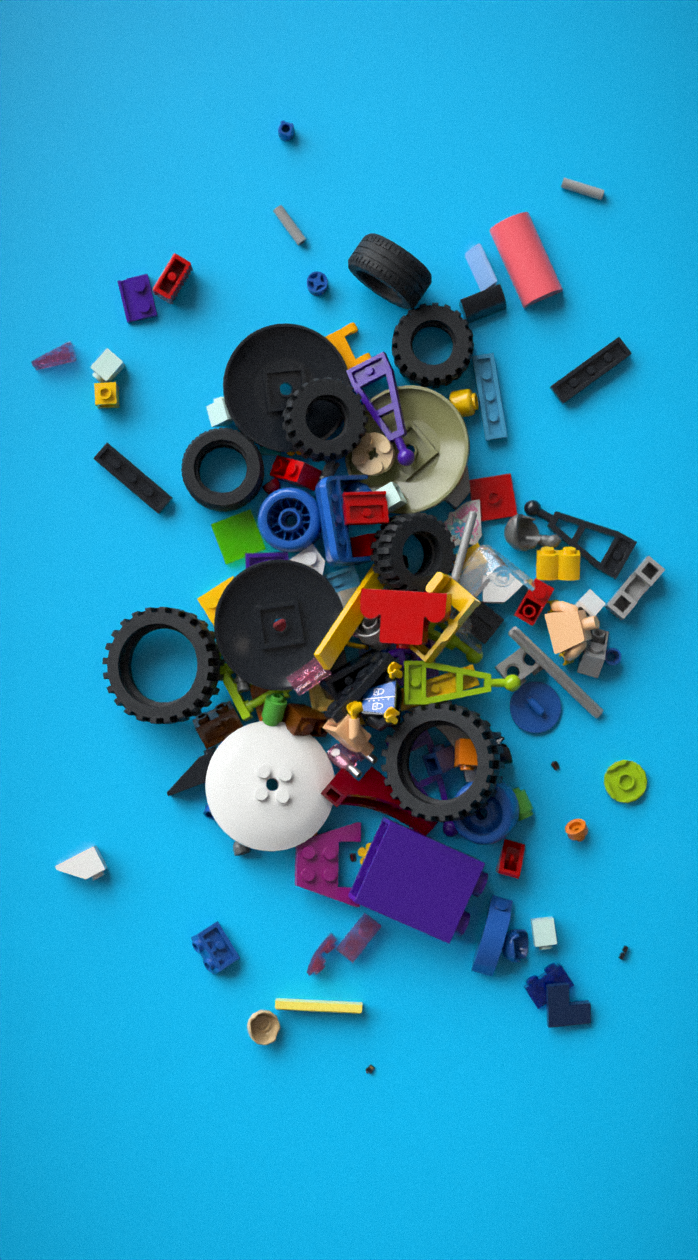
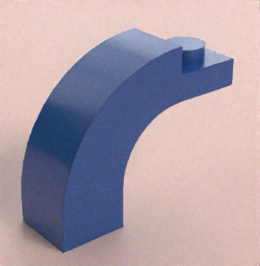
M494 895L491 896L485 925L475 951L471 971L492 977L508 930L512 900Z

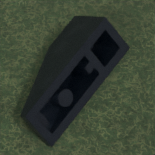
M216 747L203 751L204 755L200 756L167 791L168 796L206 782L207 769L216 751Z

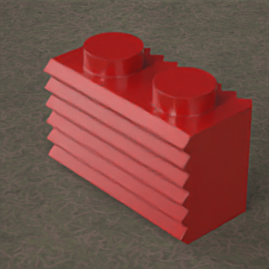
M174 253L152 289L154 295L169 304H174L173 301L176 300L177 293H180L184 282H187L186 279L189 278L188 275H191V271H193L191 262Z

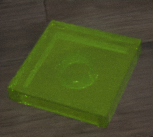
M251 509L211 524L226 565L245 558V553H258L266 550Z

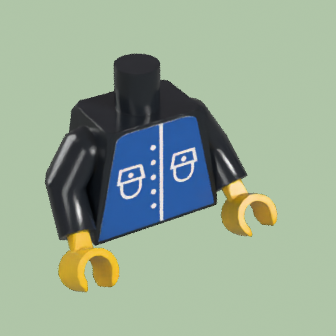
M392 662L388 666V673L363 694L361 701H357L361 702L363 706V712L358 714H361L366 725L378 731H383L387 727H400L402 691L396 678H401L403 673L400 671L402 666L396 662Z

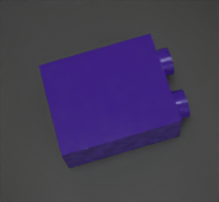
M383 816L348 897L359 905L450 944L453 935L461 937L467 929L470 913L464 910L471 895L479 897L483 892L488 880V873L482 871L485 863L476 857Z

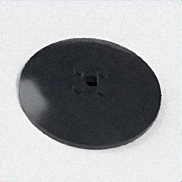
M297 324L269 325L248 335L231 354L223 377L225 405L236 427L254 443L273 451L295 452L291 448L293 446L291 441L287 442L285 438L287 433L282 427L284 422L282 417L283 411L286 408L288 399L301 385L315 378L331 377L334 381L336 379L343 380V384L346 386L351 385L346 372L348 369L336 347L320 333ZM282 384L290 386L291 393L289 395H283L280 392ZM323 400L311 404L305 416L309 430L316 437L323 440L330 437L343 421L341 411L334 404Z
M291 560L263 561L240 572L223 591L214 617L216 643L227 665L234 673L248 683L269 690L282 691L299 688L315 681L327 671L323 669L313 654L343 611V606L330 582L313 568ZM278 618L286 622V628L283 631H277L273 627L274 621Z

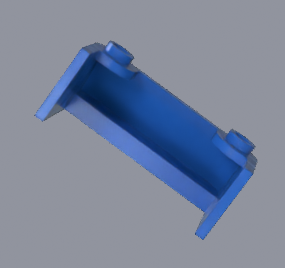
M368 475L328 476L321 479L315 487L325 557L328 564L332 567L356 566L373 562L370 556L352 557L348 527L344 523L341 486L366 480Z

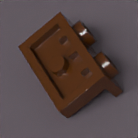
M231 701L222 702L215 709L203 712L193 720L195 729L206 749L224 741L230 734L243 727Z

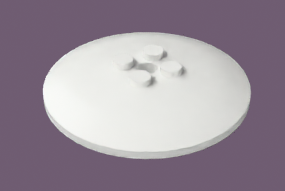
M263 721L237 729L218 746L207 769L205 782L206 798L213 818L230 838L251 849L270 852L293 848L307 841L323 826L333 804L320 793L335 776L327 753L311 735L293 736L287 730L284 722H280L277 726H268ZM268 779L277 781L278 788L275 791H270L266 787Z

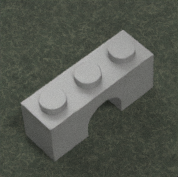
M647 556L604 607L620 621L623 620L665 569L650 556Z

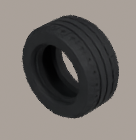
M375 233L365 235L348 259L350 272L361 283L383 299L404 309L416 307L432 283V275L423 263L395 242Z
M231 428L210 429L199 434L185 450L181 465L183 482L190 495L205 508L219 512L237 510L250 503L260 491L264 480L263 459L255 443L242 432ZM226 447L236 450L243 456L247 465L246 476L241 485L233 491L225 493L214 492L204 486L201 481L199 472L201 462L209 452Z

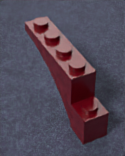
M372 766L359 781L342 767L320 793L336 807L339 805H350L372 809L387 814L424 835H427L438 823L437 821H425L424 818H416L411 815V811L403 810L399 806L401 802L391 797L390 793L393 792L391 786H385L384 780L386 778Z

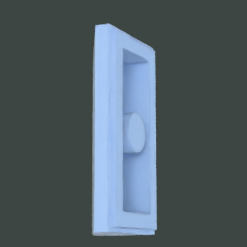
M478 243L465 253V258L480 291L496 286L497 279L482 245Z

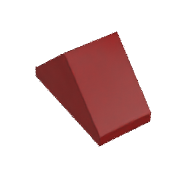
M505 839L496 872L519 879L525 844Z

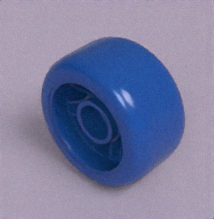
M293 487L278 489L271 493L263 501L258 512V527L263 539L273 548L288 553L301 552L311 544L314 545L322 533L317 500L306 491ZM291 515L297 517V523L293 527L287 524V519Z
M473 781L464 785L454 798L463 794L472 785ZM497 783L495 790L498 792L495 797H490L487 800L489 803L485 807L487 817H484L480 809H478L477 814L453 821L455 828L462 837L475 844L489 845L499 842L513 831L519 819V802L513 790L506 783Z

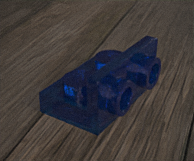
M553 962L543 969L544 973L539 976L535 974L525 981L527 984L523 987L538 1009L546 1004V984L567 982L569 988L574 986L560 963L555 964Z

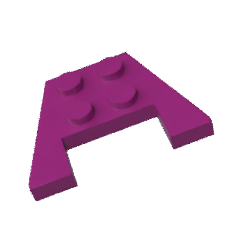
M355 822L312 836L307 841L295 846V886L353 907H360L359 904L348 897L351 887H338L339 842H361V822Z

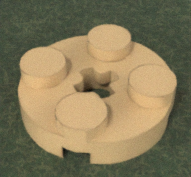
M365 433V436L361 438V443L352 451V463L360 472L369 476H378V474L387 472L395 461L396 454L392 442L380 433ZM376 449L378 457H373L371 460L369 453Z

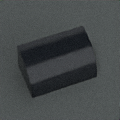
M500 284L460 299L459 302L463 317L468 323L505 310L507 307Z

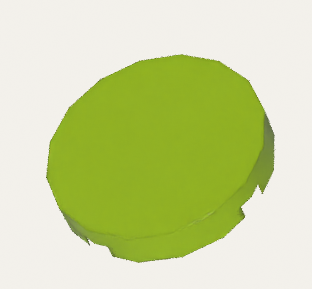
M629 760L614 762L608 767L604 774L603 783L606 792L611 798L618 802L629 803L636 801L643 795L647 785V777L639 764Z

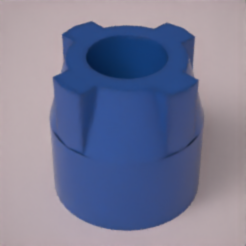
M281 121L278 127L279 138L286 142L292 140L295 135L293 123ZM289 127L290 130L289 132H283L282 128Z
M610 648L606 650L604 661L606 664L613 666L621 661V653L618 649ZM609 653L615 655L613 661L608 660L607 656Z

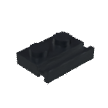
M480 601L481 604L475 608L462 627L485 645L504 619ZM457 610L451 617L453 620L458 615L459 611Z

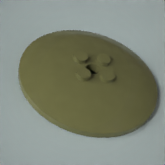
M404 385L397 387L407 433L402 438L406 447H414L415 460L409 466L401 465L398 461L399 450L394 441L392 445L396 455L392 467L387 472L378 474V476L368 475V479L359 481L366 484L372 491H376L390 482L398 484L407 504L391 512L395 514L424 512L447 499L462 480L470 454L468 430L457 408L436 391L421 386ZM389 389L370 399L377 410L392 403ZM368 410L365 411V416L368 417V423L365 425L366 433L376 432L385 436ZM394 412L382 417L392 433L398 430ZM376 449L370 451L369 455L371 460L373 459V457H378ZM352 452L345 456L349 475H366L360 472L352 463Z

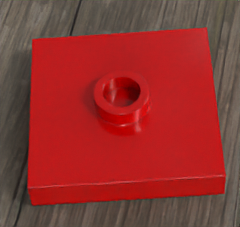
M511 473L469 480L471 501L480 499L481 522L509 518L517 514Z

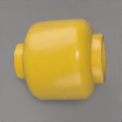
M470 389L456 390L450 393L448 400L457 408L462 417L472 416L478 410L477 394L473 393Z

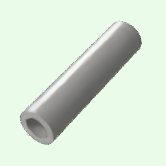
M565 177L561 188L598 200H602L605 191Z
M282 205L273 210L298 246L307 240Z

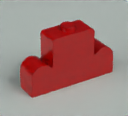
M361 588L360 610L366 618H381L380 642L397 644L396 648L410 649V645L427 644L429 621L443 623L448 620L451 614L452 594Z

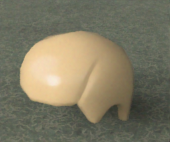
M259 1010L253 1013L247 1023L249 1037L259 1045H268L275 1042L280 1030L277 1016L269 1010Z

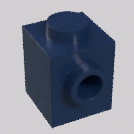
M444 743L432 747V752L422 756L428 776L443 774L455 768L454 745L446 747Z

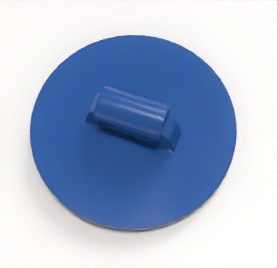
M526 683L520 686L511 698V717L515 724L526 732H545L552 728L560 717L561 702L559 696L553 688L545 683Z

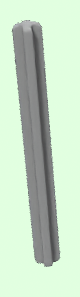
M514 626L508 632V635L594 718H598L603 713V709L519 628Z

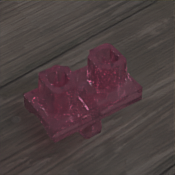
M315 657L288 676L287 680L300 696L329 676L331 672L330 670H324Z

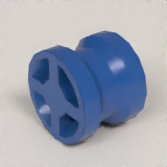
M312 272L307 278V288L312 295H323L328 289L327 277L322 272Z

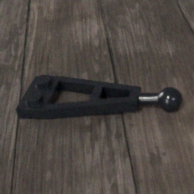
M529 500L524 505L526 515L530 517L538 516L549 522L547 527L553 533L557 534L570 547L580 550L581 557L595 569L614 580L618 577L637 543L618 531L555 511L554 515L541 509L540 503L536 500ZM558 519L579 526L572 539L555 525ZM585 528L614 538L601 562L597 561L577 544Z

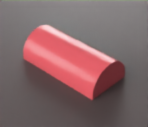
M528 212L508 217L490 229V234L523 308L563 291Z

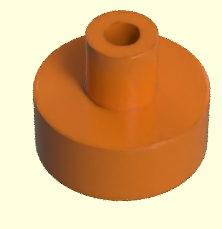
M574 819L567 823L565 831L569 839L580 842L585 839L588 827L583 819Z

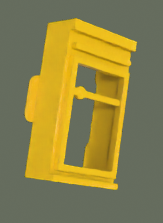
M437 572L425 589L431 593L452 594L451 605L459 613L454 620L448 618L449 625L431 649L425 645H410V649L427 663L435 662L436 657L475 608L481 604L478 599L450 575L442 572Z

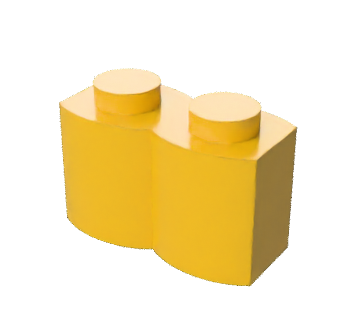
M549 546L536 550V578L539 580H580V550H576L574 547L554 550L553 547Z

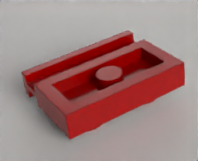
M386 491L344 492L342 497L344 501L345 525L389 523Z

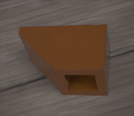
M287 704L282 722L285 723L287 730L293 736L311 735L312 737H326L328 733L322 728L328 721L324 713L305 704Z

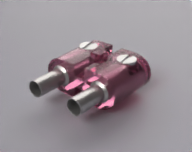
M335 743L327 752L328 758L340 770L343 767L356 778L362 776V772L356 768L358 760L361 762L366 758L372 764L378 761V758L372 753L365 756L361 752L350 751L341 743Z

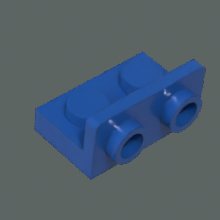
M218 921L191 937L194 950L201 954L204 959L205 968L212 972V974L222 971L240 959Z

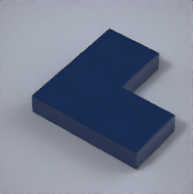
M567 982L546 984L547 1026L549 1028L591 1023V1003L589 1000L569 1002V984Z

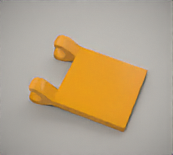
M354 322L326 336L343 357L348 370L372 358L369 353H366L355 359L345 338L358 331Z

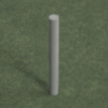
M472 511L468 513L451 575L457 582L460 579L477 513Z

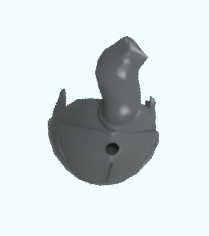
M523 514L513 516L504 529L506 542L515 550L522 552L533 549L537 545L556 548L562 540L557 534L550 536L540 535L537 526L532 522L536 519Z

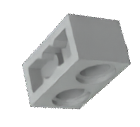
M519 648L495 666V669L503 679L508 676L507 669L509 667H516L521 685L527 681L525 679L530 673L536 675L543 668L536 661L533 666L527 665L524 657L528 653L522 648Z

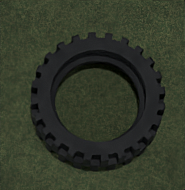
M169 607L145 608L143 612L136 611L132 613L133 618L121 621L122 628L114 630L111 634L114 637L113 642L106 644L105 649L109 650L108 658H103L102 663L107 664L108 671L103 673L104 679H109L111 686L106 688L109 693L116 695L117 698L114 702L117 706H124L126 714L134 715L137 720L142 722L172 724L187 721L191 716H198L202 713L201 709L203 707L211 705L212 701L210 698L212 695H218L220 691L216 686L218 681H223L224 674H220V666H225V660L220 659V651L214 640L216 639L215 632L208 630L207 627L209 625L205 621L197 619L198 616L193 613ZM158 629H171L183 634L192 643L197 657V673L192 687L184 696L171 702H156L145 697L136 687L132 677L131 662L137 644L143 636Z
M432 703L429 706H419L415 708V712L403 715L404 720L400 723V727H392L395 730L394 734L387 735L385 741L389 743L388 750L382 749L381 755L386 756V765H381L382 771H387L388 779H385L384 783L385 786H391L393 790L390 793L391 797L398 799L401 802L399 806L403 810L411 811L412 816L424 818L425 821L430 822L463 820L467 816L477 814L478 809L485 808L489 804L487 800L490 797H495L498 792L495 790L496 784L501 783L503 779L502 776H499L500 768H505V762L500 761V754L504 753L503 747L498 746L496 740L499 739L497 732L490 730L491 724L487 720H482L479 713L470 711L467 707L452 704ZM441 725L452 726L464 732L473 742L478 760L477 773L472 785L460 796L449 800L433 799L423 794L414 784L409 768L410 752L417 737L427 729Z

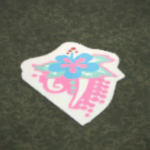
M480 499L466 502L455 512H450L448 519L444 522L446 526L444 529L450 531L452 535L450 539L451 542L454 541L455 546L460 545L469 511L477 513L469 544L475 545L481 538Z

